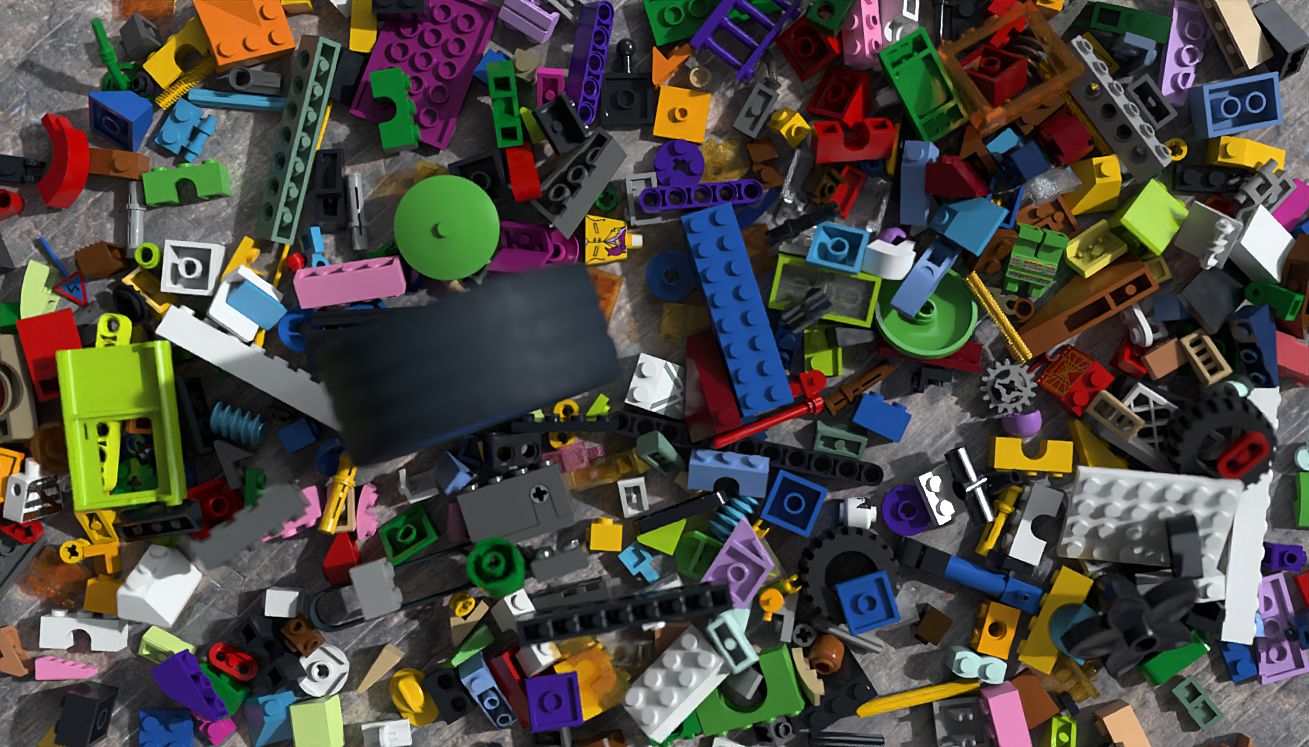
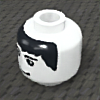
M847 497L844 503H840L839 523H843L844 526H854L868 530L871 522H876V507L871 506L869 498Z

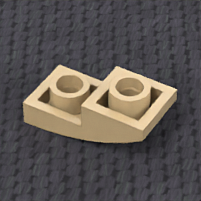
M802 647L792 648V663L801 689L814 706L820 705V695H824L822 679H817L816 669L810 670L808 657H803Z

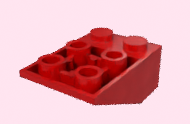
M71 308L16 320L30 374L40 402L61 397L56 351L84 349Z

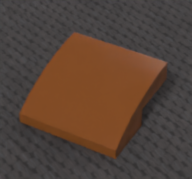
M1025 667L1008 680L1018 690L1028 730L1036 727L1060 711L1028 667Z

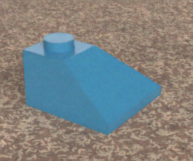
M960 197L943 203L928 226L947 239L979 256L1009 211L983 197Z
M823 222L817 225L805 264L857 276L861 271L870 232Z
M268 690L247 696L242 704L254 747L292 738L288 706L297 703L294 690L274 696Z

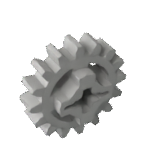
M1003 358V364L996 360L993 361V369L985 368L988 375L980 376V379L985 381L984 385L978 386L980 390L985 391L981 398L983 400L990 399L987 404L990 408L997 405L996 411L998 413H1001L1004 408L1008 414H1012L1013 408L1021 412V404L1024 403L1029 406L1031 403L1027 398L1029 396L1035 397L1036 395L1031 391V388L1036 387L1037 383L1030 381L1035 376L1034 373H1026L1029 366L1023 364L1019 367V360L1016 359L1012 361V364H1010L1007 358ZM1005 370L1003 375L995 377L996 374ZM1018 373L1023 378L1024 386H1021L1018 381ZM998 383H1010L1017 389H1004ZM991 386L995 387L997 391V400L992 394ZM1020 395L1018 399L1010 402L1011 398Z

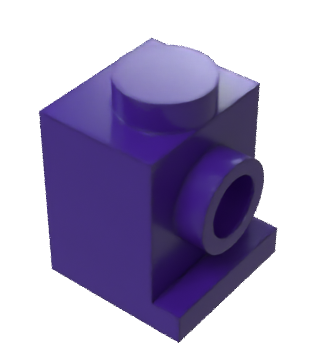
M1263 541L1265 554L1261 561V567L1271 570L1301 572V566L1306 565L1307 554L1303 551V546Z

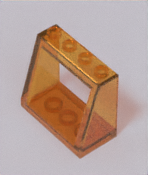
M1031 0L1023 4L1020 1L1013 4L1006 10L1007 13L999 17L996 14L988 18L983 23L984 26L979 29L970 28L961 35V39L954 43L952 40L947 41L938 48L937 54L980 138L989 135L1073 88L1085 73L1079 61ZM1024 16L1057 71L1058 76L993 111L953 55Z

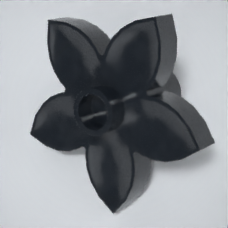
M1121 571L1108 573L1100 577L1091 587V594L1102 614L1077 623L1065 632L1060 639L1068 654L1082 658L1099 656L1106 672L1115 680L1133 669L1142 660L1144 655L1151 651H1170L1193 643L1192 634L1181 617L1192 608L1196 602L1199 590L1190 576H1183L1161 582L1142 595L1127 573Z

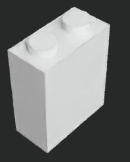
M1261 204L1240 209L1235 220L1244 225L1228 257L1253 282H1265L1273 285L1280 283L1286 257L1296 240Z

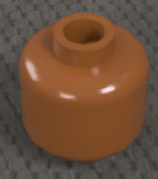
M827 634L816 637L812 641L808 655L810 665L814 670L816 669V672L824 675L837 671L841 667L844 646L833 635Z

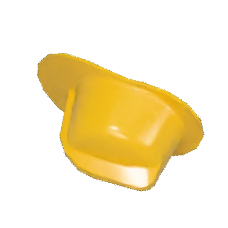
M404 668L395 673L389 683V693L393 704L403 718L409 717L410 724L415 726L431 724L437 718L440 711L422 681L425 676L415 668Z

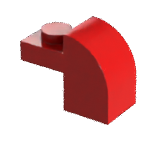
M992 0L981 17L997 27V30L986 45L1003 49L1010 38L1015 39L1021 34L1025 26L1026 14L1019 0Z

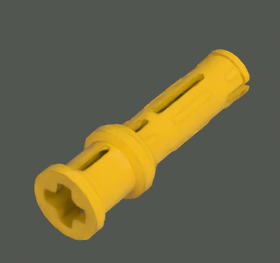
M347 455L339 456L340 464L336 475H333L331 478L334 485L317 528L319 532L334 535L348 490L352 489L355 485L353 479L357 469L352 467Z
M1014 485L999 493L997 499L992 501L996 517L985 526L980 541L974 550L976 553L987 557L989 550L994 548L1008 514H1012L1015 510L1013 506L1019 493L1023 492V488Z

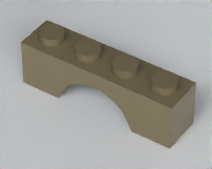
M0 334V379L5 389V402L0 410V443L24 442L40 438L31 374L20 335Z

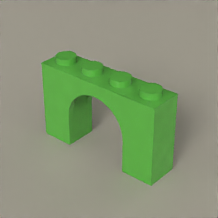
M786 643L762 649L758 654L759 663L767 684V697L761 703L754 706L738 705L725 695L721 684H719L695 708L705 737L710 735L721 737L726 735L728 730L737 728L738 731H742L752 727L753 723L761 721L762 724H767L775 721L778 716L786 714V717H792L801 713L806 700Z

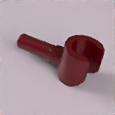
M1049 350L1039 354L1037 361L1028 367L1026 373L1033 372L1044 363L1056 361L1059 358V354H1055L1051 358L1048 357Z

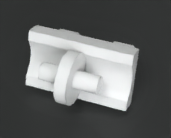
M409 717L363 723L361 725L364 747H399L412 744Z

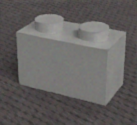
M386 557L349 569L365 621L395 612L401 607L402 594L400 589L394 586L392 579L394 577V569L391 562L386 561Z

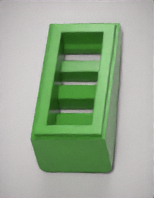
M486 623L477 625L469 632L442 664L444 670L457 666L494 642L495 638Z

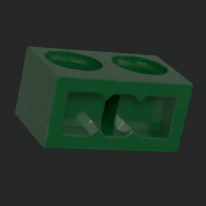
M811 0L805 11L807 26L835 40L857 0ZM822 12H828L832 15L826 20L818 17Z

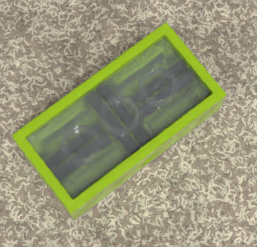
M778 252L767 300L768 308L784 310V306L790 302H797L806 295L808 290L820 286L835 308L821 318L870 328L881 285V277L862 270L855 276L805 264L807 257Z

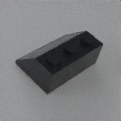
M180 377L175 379L183 460L195 459L216 452L213 442L218 440V436L211 432V413L200 377Z
M847 645L844 646L841 667L837 671L826 675L816 672L817 679H822L824 695H820V705L814 706L804 694L806 703L799 715L812 736H815L879 695Z

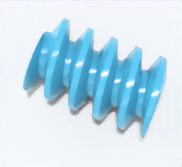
M223 402L216 404L210 417V428L213 434L221 433L225 438L231 436L234 441L241 439L242 443L248 444L250 442L253 447H258L263 442L268 430L269 419L262 423L261 414H258L252 420L251 411H248L243 417L242 408H238L235 413H232V405H228L224 411L222 410Z
M737 488L734 489L737 498L727 497L731 505H721L724 513H714L717 522L707 521L711 527L710 530L725 543L728 540L727 537L731 536L734 531L733 529L736 528L742 517H745L750 522L747 513L757 514L754 505L763 507L753 497L739 495V489Z

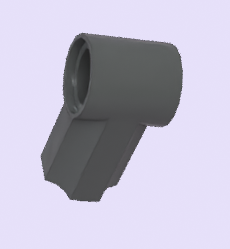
M239 66L233 68L228 76L231 86L240 93L282 97L284 92V75L280 73L249 70ZM243 75H248L247 84L239 86V78Z

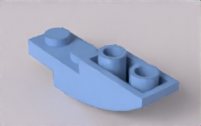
M943 235L937 241H933L907 276L890 302L889 307L912 320L936 290L939 281L963 253L965 248Z

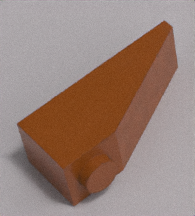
M89 148L90 165L88 175L143 182L142 173H149L151 158L140 153L115 149Z

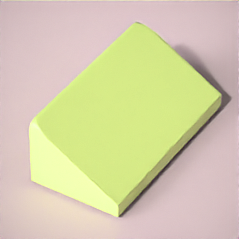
M152 626L143 635L138 654L157 664H161L172 655L187 648L195 656L197 648L156 626Z

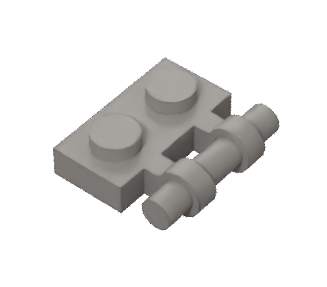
M1270 158L1264 165L1261 164L1255 170L1256 174L1247 183L1244 182L1238 188L1239 192L1233 199L1242 204L1248 198L1249 200L1242 206V209L1261 204L1272 214L1297 186L1286 171L1278 168L1275 173L1272 172L1278 166V163ZM1263 181H1265V183L1259 188V190L1256 191L1255 189H1256Z

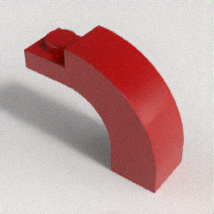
M46 113L41 121L53 145V160L49 171L36 186L45 205L68 209L80 195L87 180L90 165L89 144L85 132L74 129L68 118Z

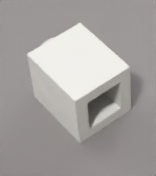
M273 586L267 589L262 598L265 616L294 618L300 612L302 613L304 588Z

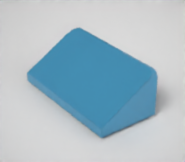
M244 280L231 288L226 299V303L266 331L272 328L288 311L284 305L248 280Z

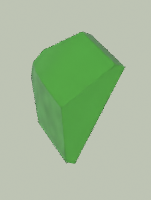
M696 530L682 534L675 548L677 572L701 582L725 543Z

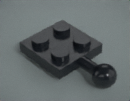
M623 38L616 45V52L621 57V73H603L601 83V125L653 126L652 72L631 73V57L636 52V45L633 40Z

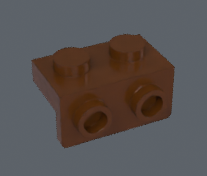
M997 229L979 256L964 249L962 258L970 273L975 271L977 274H998L1019 235L1015 229Z

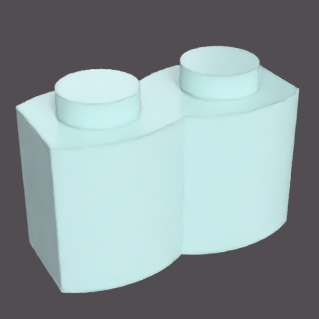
M955 645L949 647L946 665L959 676L965 678L978 677L982 681L991 684L1003 683L1007 664L998 657L981 652H973L967 647Z

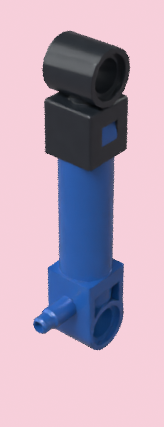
M900 536L893 554L897 561L902 564L917 568L941 579L945 578L1035 615L1045 590L984 568L907 536Z

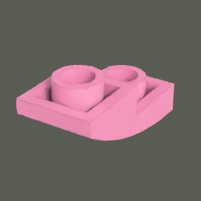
M371 483L363 486L357 508L358 539L362 541L367 539L369 535L373 536L379 524L376 521L378 514L369 511L370 508L373 509L379 499V494H376L379 487Z

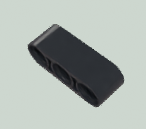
M1189 514L1165 518L1170 567L1173 578L1190 576L1192 580L1203 579L1200 533L1195 515Z

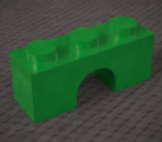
M512 60L486 63L498 148L524 145Z
M400 67L369 72L374 99L379 104L392 102L397 106L395 117L389 122L379 124L383 149L388 154L419 148L418 140H421V133L418 124L414 125L413 115H416L414 100L409 99L408 90L412 89L409 74H405Z

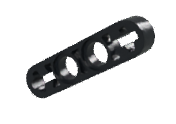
M719 488L713 490V492H707L634 520L632 525L636 534L641 535L721 506L728 501L724 489Z

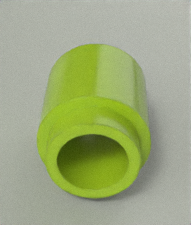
M143 243L137 247L135 260L139 266L155 271L163 269L164 247L153 243Z

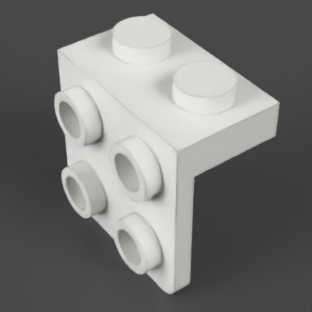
M240 265L224 276L207 310V315L243 341L249 342L253 340L259 326L226 303L231 288L244 280H248L279 303L284 294L275 289L273 285L258 277L252 270Z

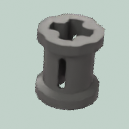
M798 619L794 621L791 637L796 644L806 647L811 645L815 639V632L810 623L806 620ZM800 628H804L807 631L804 633L805 637L800 638L798 635Z

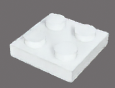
M947 462L914 478L934 526L941 525L967 511L964 501L959 500L953 492L952 482L954 478Z

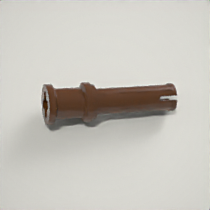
M884 359L849 384L839 385L838 390L827 397H822L825 409L832 417L836 416L838 410L847 404L852 405L856 401L855 398L891 373H894V368L887 359Z

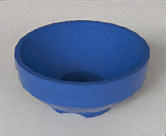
M295 306L288 309L281 317L278 324V334L280 340L287 348L296 352H304L306 349V337L301 336L299 333V327L304 322H309L313 330L326 329V326H314L312 324V313L317 312V310L310 308L301 309V306Z
M335 436L327 439L315 454L316 467L323 475H336L340 464L339 456L349 454V450H345L341 437ZM342 445V447L336 451L329 450L335 446Z

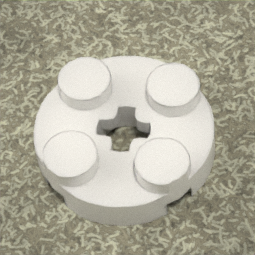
M323 643L307 659L303 655L299 658L308 674L299 685L311 696L333 695L345 685L349 677L350 662L345 654L333 645ZM326 665L329 675L319 676L317 666Z

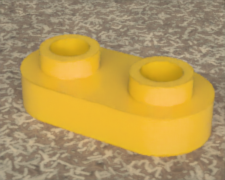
M566 399L558 402L553 412L559 413L560 417H566L563 415L565 407L571 408L572 413H580V409L575 401ZM560 432L549 433L551 445L558 450L570 448L575 441L576 432H564L567 435L565 442L558 440Z

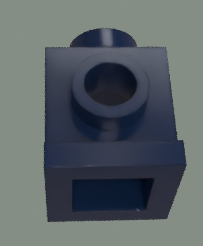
M1308 608V612L1286 619L1288 627L1283 629L1286 639L1290 643H1294L1302 651L1309 649Z

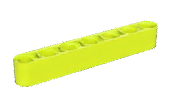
M108 313L103 315L98 322L96 348L129 345L132 331L130 319L120 314ZM117 320L119 326L114 332L112 330V322ZM123 420L99 422L96 426L99 452L102 449L106 454L104 462L100 460L104 493L113 490L117 483ZM104 423L108 427V434L106 436L103 435L101 430Z

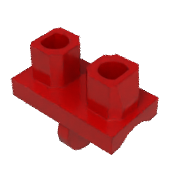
M811 370L808 373L804 371L794 374L795 380L788 383L793 398L801 395L802 398L808 399L815 396L814 392L823 390L827 381L824 373L819 370Z

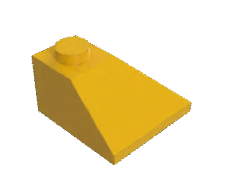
M1118 155L1078 161L1068 168L1058 167L1061 195L1073 216L1117 209L1122 181Z

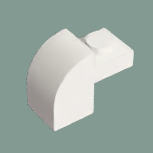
M877 239L866 246L861 270L885 279H906L916 259V252H914L916 242L907 239L901 244L894 246Z

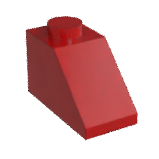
M353 531L338 533L323 561V575L327 582L330 581L331 587L352 580L349 569L363 564Z

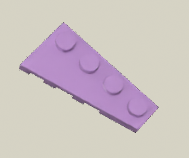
M1174 0L1169 2L1167 17L1174 19L1166 45L1163 44L1157 87L1171 106L1180 107L1185 103L1188 88L1191 87L1195 78L1194 71L1197 64L1202 60L1204 55L1202 51L1206 41L1210 39L1212 31L1199 5Z
M1275 571L1262 575V582L1258 587L1257 594L1259 600L1258 613L1261 617L1265 633L1264 637H1256L1257 683L1261 685L1309 672V661L1306 651H1302L1294 643H1290L1284 635L1283 629L1288 627L1286 619L1294 617L1295 614L1283 573Z

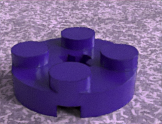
M684 139L673 140L664 144L658 150L654 159L656 178L662 186L698 184L705 169L704 157L699 148ZM675 160L685 161V170L683 172L673 170Z
M901 484L884 494L881 502V516L890 530L903 536H913L921 533L928 523L931 522L932 519L917 486ZM904 503H908L909 506L914 508L913 511L909 512L908 517H905V514L900 512V509L904 507Z

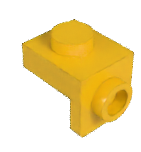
M786 107L777 110L766 124L773 133L784 137L789 145L794 148L811 132V128L801 115Z

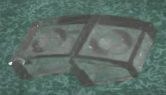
M1060 166L1039 174L1022 186L1025 187L1029 198L1036 205L1054 201L1059 194L1077 191L1083 183L1070 166L1068 168Z

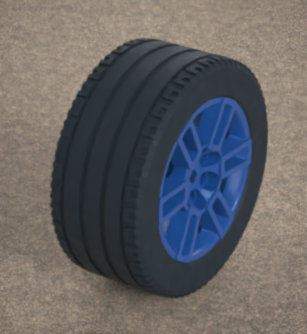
M559 262L478 282L389 313L356 327L325 344L314 355L317 371L321 372L320 379L325 393L331 399L329 405L335 422L340 424L341 429H339V433L345 450H349L347 456L352 467L355 469H367L617 381L625 373L622 360L617 357L619 352L613 335H610L608 332L610 326L604 309L599 306L601 301L596 286L591 281L592 276L587 265L579 262Z

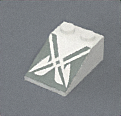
M641 353L625 402L686 422V368Z

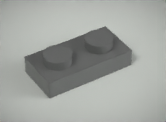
M757 82L732 128L755 140L780 94Z

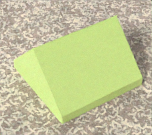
M339 693L288 706L294 747H342L346 744Z

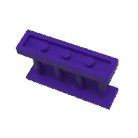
M722 0L692 38L690 47L697 55L702 50H709L737 72L734 83L739 86L743 80L745 82L749 81L755 72L753 67L789 21H796L803 11L801 7L803 0H795L793 3L788 0H771L785 11V14L777 24L746 0ZM734 9L737 11L740 9L770 32L761 44L730 21L729 15ZM718 29L721 31L725 30L754 52L745 64L714 42L715 38L713 36Z

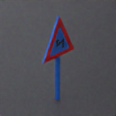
M39 237V241L65 277L64 280L52 287V289L83 307L88 306L85 275L78 270L69 275L44 237Z

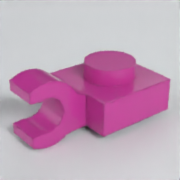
M193 710L190 711L196 719L204 722L199 729L215 746L219 745L238 727L230 717L213 723Z

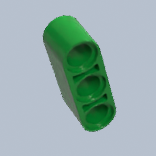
M1187 626L1192 634L1193 643L1170 651H1151L1144 655L1136 667L1150 687L1164 683L1212 648L1211 643L1201 629L1195 630Z

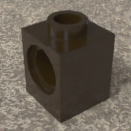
M927 602L910 628L916 632L913 637L927 646L930 642L937 646L953 623V620Z

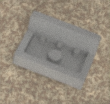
M656 172L634 175L625 173L626 180L621 181L622 196H628L629 206H624L625 222L631 221V228L662 224L661 215H642L635 206L637 197L644 189L657 187ZM643 197L645 206L654 207L655 203L651 197Z

